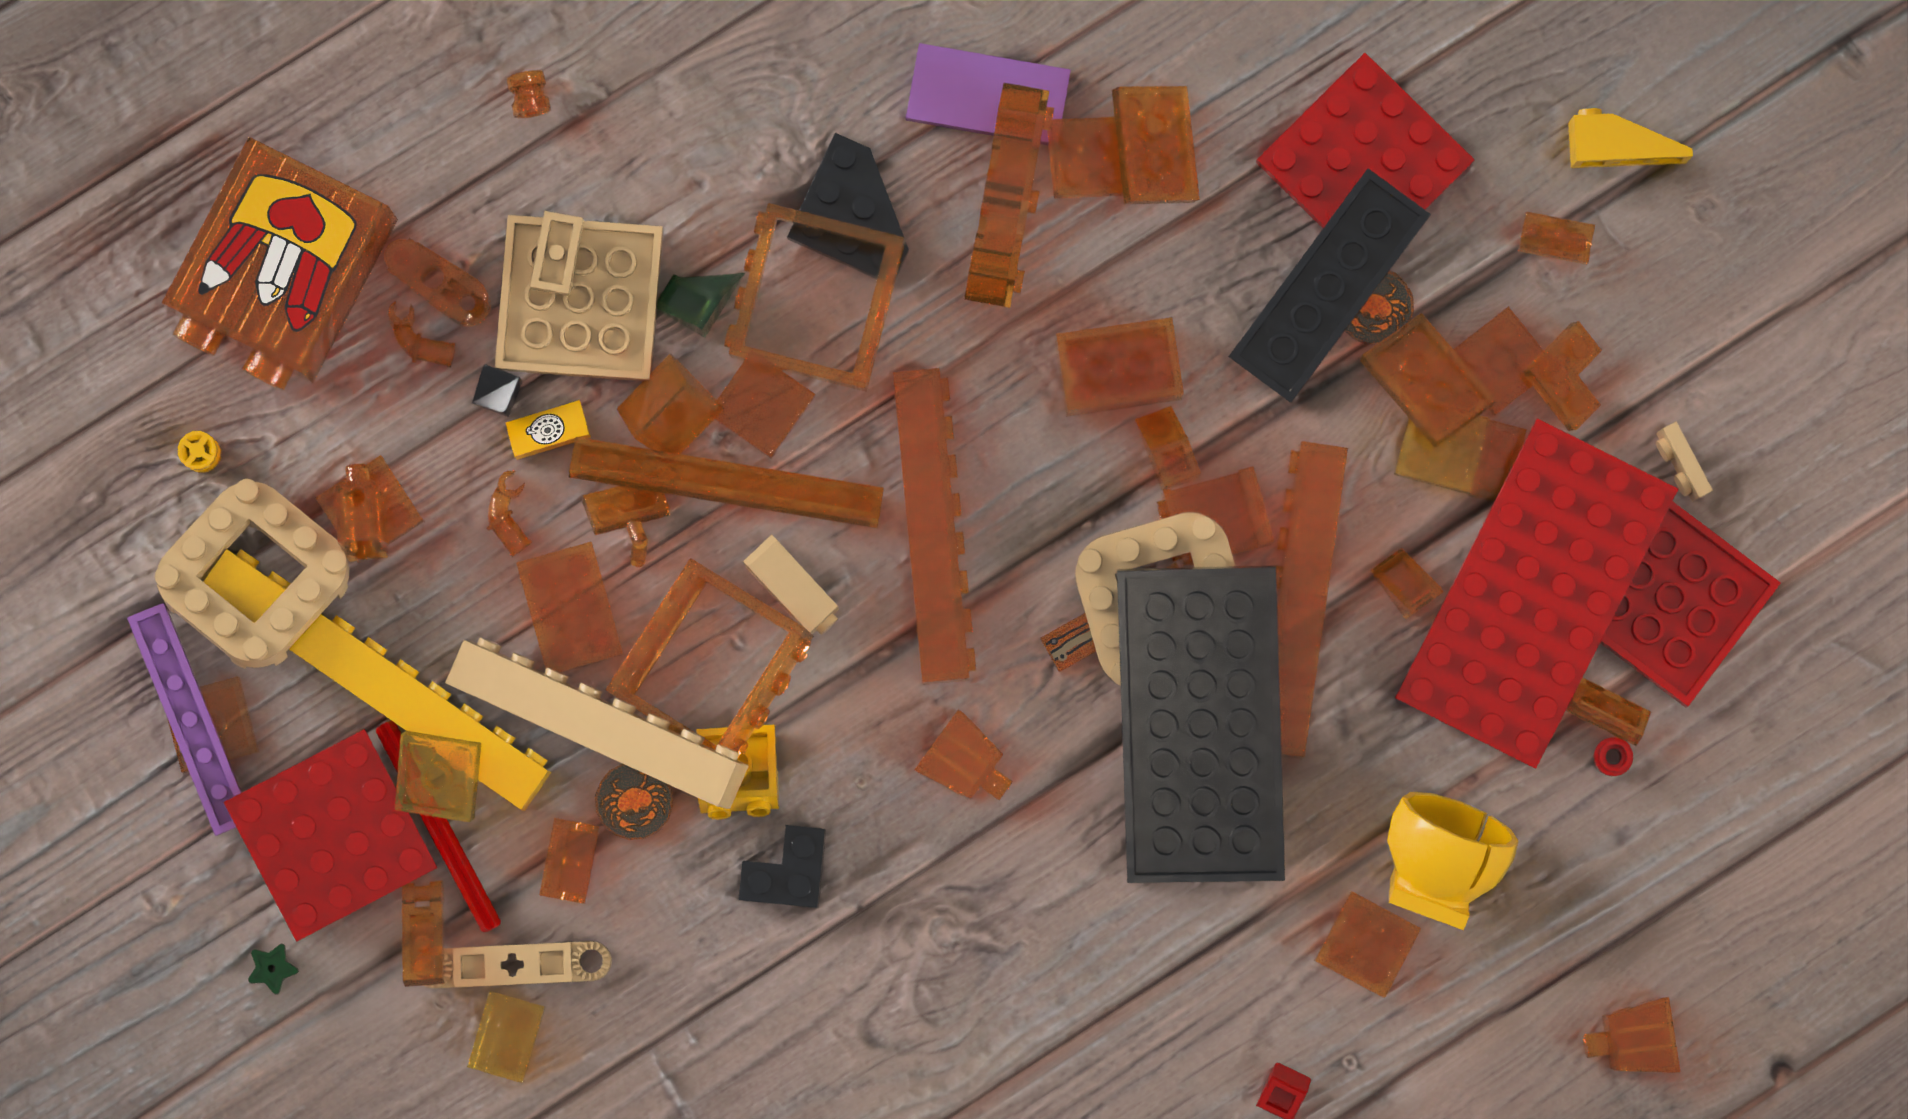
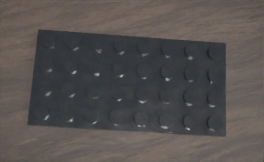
M1276 565L1118 569L1117 589L1127 883L1285 881Z

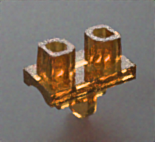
M1526 212L1518 251L1587 265L1595 225Z

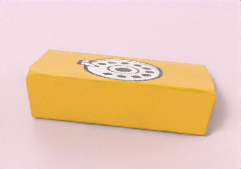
M580 400L505 422L516 460L591 438Z

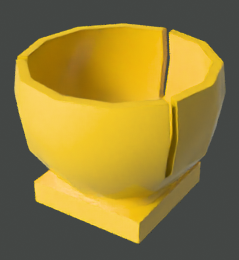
M1409 792L1402 797L1392 814L1387 838L1395 865L1390 877L1389 903L1464 930L1469 918V903L1501 882L1514 861L1519 841L1509 827L1493 816H1488L1480 840L1477 841L1487 816L1486 812L1461 801L1437 794Z

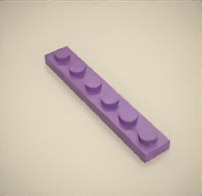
M162 603L127 617L215 836L235 829L236 826L223 802L242 793L166 604Z

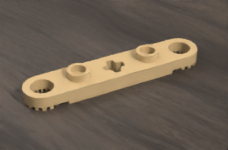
M594 941L429 949L421 953L415 961L414 974L418 982L428 988L596 981L607 975L612 965V957L606 946ZM590 949L598 951L603 958L601 968L594 973L585 971L580 962L583 953ZM511 953L516 954L517 960L524 962V967L517 969L516 976L514 977L510 976L509 970L502 968V962L508 961L509 954ZM431 957H438L444 962L445 973L438 980H430L423 971L425 962Z

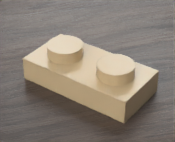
M544 211L530 284L531 289L570 296L584 224L582 217Z
M1677 421L1658 431L1656 434L1659 440L1656 441V446L1662 458L1666 462H1672L1677 472L1674 480L1682 495H1689L1693 502L1713 491Z

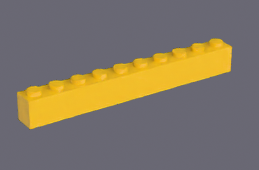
M226 549L203 582L255 623L291 583L274 571L269 576H266L257 570L256 567L260 562L242 549L237 554ZM320 614L289 648L290 651L523 811L527 809L552 773L544 768L548 761L529 747L525 753L515 748L512 743L516 738L497 725L493 731L479 723L484 717L465 703L460 709L447 701L451 693L433 681L427 687L415 679L419 671L401 659L396 665L386 659L384 655L387 649L368 637L364 643L352 635L355 627L338 615L331 621L323 614Z

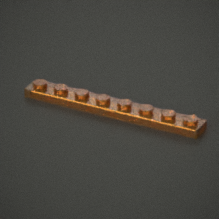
M580 437L575 438L569 468V478L872 528H878L884 490L883 487Z

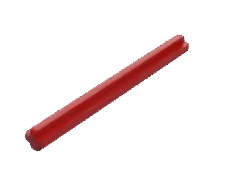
M392 720L381 724L376 728V734L482 932H489L501 924V920L397 724Z

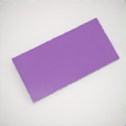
M919 43L906 121L1057 147L1071 69Z

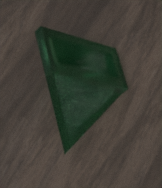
M745 273L679 277L673 274L657 300V310L706 338Z

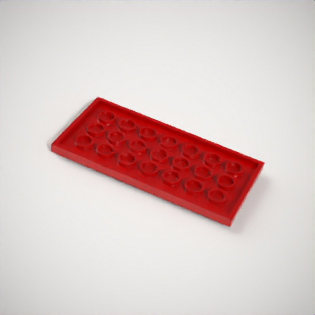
M1536 418L1395 698L1536 769L1679 488Z

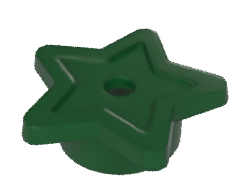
M282 943L269 953L257 949L251 952L256 967L249 976L248 982L251 984L265 983L275 995L280 993L282 983L286 978L299 972L297 967L287 961L286 948ZM269 965L275 966L274 972L268 970Z

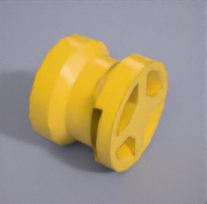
M192 431L180 440L178 456L180 461L191 470L198 473H207L219 464L221 448L219 443L209 434L202 431Z

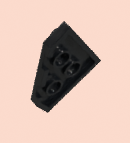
M835 133L787 239L893 286L909 253V248L871 149Z

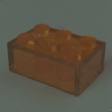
M1172 317L1056 334L1055 345L1066 417L1182 400L1184 391Z

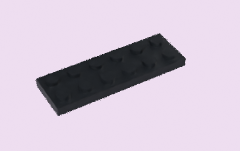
M1367 169L1228 357L1292 403L1431 214L1373 171Z

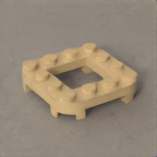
M243 479L223 491L165 553L155 572V580L164 603L173 614H178L227 654L237 666L244 669L246 667L259 668L271 664L277 666L288 657L286 653L288 649L336 597L341 599L348 588L349 563L344 549L338 540L275 489L251 479ZM248 526L256 527L305 567L255 623L200 580Z
M1183 512L1103 535L1093 540L1079 555L1075 572L1077 587L1099 662L1105 673L1116 684L1121 685L1117 570L1133 569L1189 552L1191 553L1194 567L1236 566L1224 529L1211 517L1197 512Z

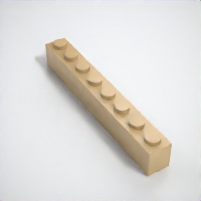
M480 637L478 643L463 640L445 682L446 684L710 804L726 809L731 808L749 766L737 760L740 753L720 744L717 745L715 750L703 745L705 737L687 729H683L680 735L668 729L671 722L649 713L647 719L634 714L636 706L623 700L614 698L613 703H609L600 699L602 691L587 684L580 683L579 688L566 683L569 676L548 667L545 673L532 668L535 661L514 652L511 658L500 654L499 651L502 646Z

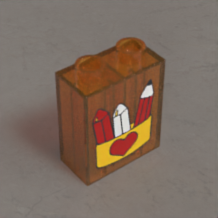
M248 137L162 301L164 306L180 317L172 335L212 356H215L223 339L249 351L250 354L242 370L284 391L292 374L314 383L398 221L397 217L388 205Z

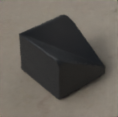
M484 364L472 404L509 417L523 381L520 377Z

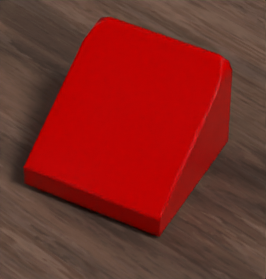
M1275 1063L1256 1106L1283 1119H1294L1308 1093L1311 1079L1281 1063Z

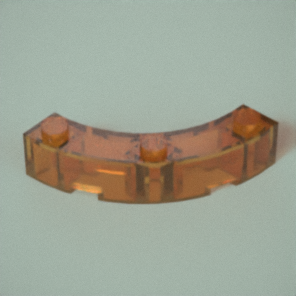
M1003 83L990 165L985 183L979 226L975 237L964 300L1010 308L1013 292L1021 294L1025 271L1018 270L1028 212L1036 214L1040 191L1032 190L1042 132L1043 130H1051L1054 108L1047 106L1048 90Z

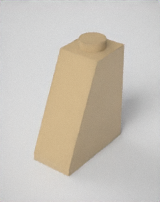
M772 534L743 561L746 569L810 636L816 631L821 635L824 634L838 620L834 615L839 610L837 604Z

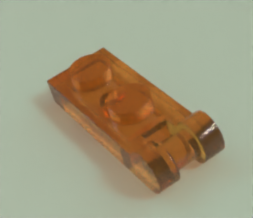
M442 880L430 881V884L427 886H416L415 882L402 886L403 983L405 987L445 984L444 886ZM430 901V906L416 907L417 902Z

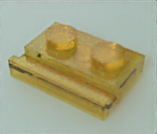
M489 991L467 1067L524 1083L546 1006Z

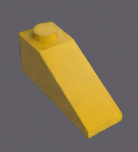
M1599 108L1579 110L1578 115H1574L1568 123L1571 168L1686 164L1693 157L1692 148L1613 113L1602 114V109Z

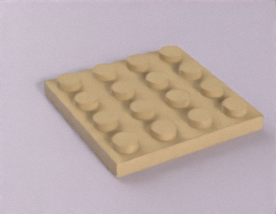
M508 215L495 368L513 372L651 382L663 227L584 221L570 296L530 288L543 217Z

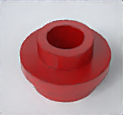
M1609 737L1602 740L1596 746L1593 755L1594 763L1601 773L1607 776H1619L1627 772L1631 767L1633 751L1625 740L1618 737ZM1611 749L1619 754V761L1616 764H1610L1606 759V754Z

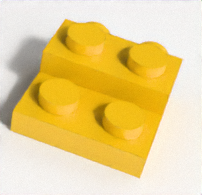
M775 725L696 729V734L705 737L703 745L714 750L718 744L740 753L738 761L749 765L730 809L717 807L698 798L700 813H708V817L712 819H726L734 811H747L749 816L764 817L770 814L771 809H779Z

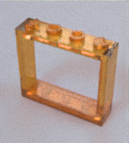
M768 203L766 212L759 211L756 219L754 234L759 235L756 250L749 249L744 271L750 274L746 287L740 286L738 289L734 309L740 310L737 324L729 325L724 346L730 348L729 355L731 358L867 392L905 246L904 237ZM777 220L885 247L853 373L745 346Z
M690 558L605 690L615 698L636 706V711L646 717L650 713L671 722L669 730L680 735L683 729L692 731L635 694L705 585L709 584L788 633L718 743L740 754H745L748 748L747 740L754 729L761 728L766 722L770 713L768 707L776 695H782L791 681L789 674L797 662H803L808 656L805 652L811 645V640L814 636L803 626ZM704 739L703 745L714 750L717 746Z

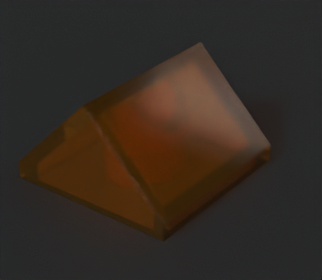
M669 354L650 373V380H644L617 408L632 436L670 464L725 410L672 354Z

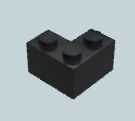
M786 825L782 864L742 861L739 900L819 908L826 829Z

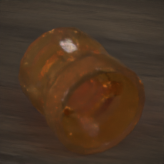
M524 71L506 78L509 92L515 94L514 102L511 104L514 118H531L551 111L549 97L544 95V91H542L546 85L544 71Z

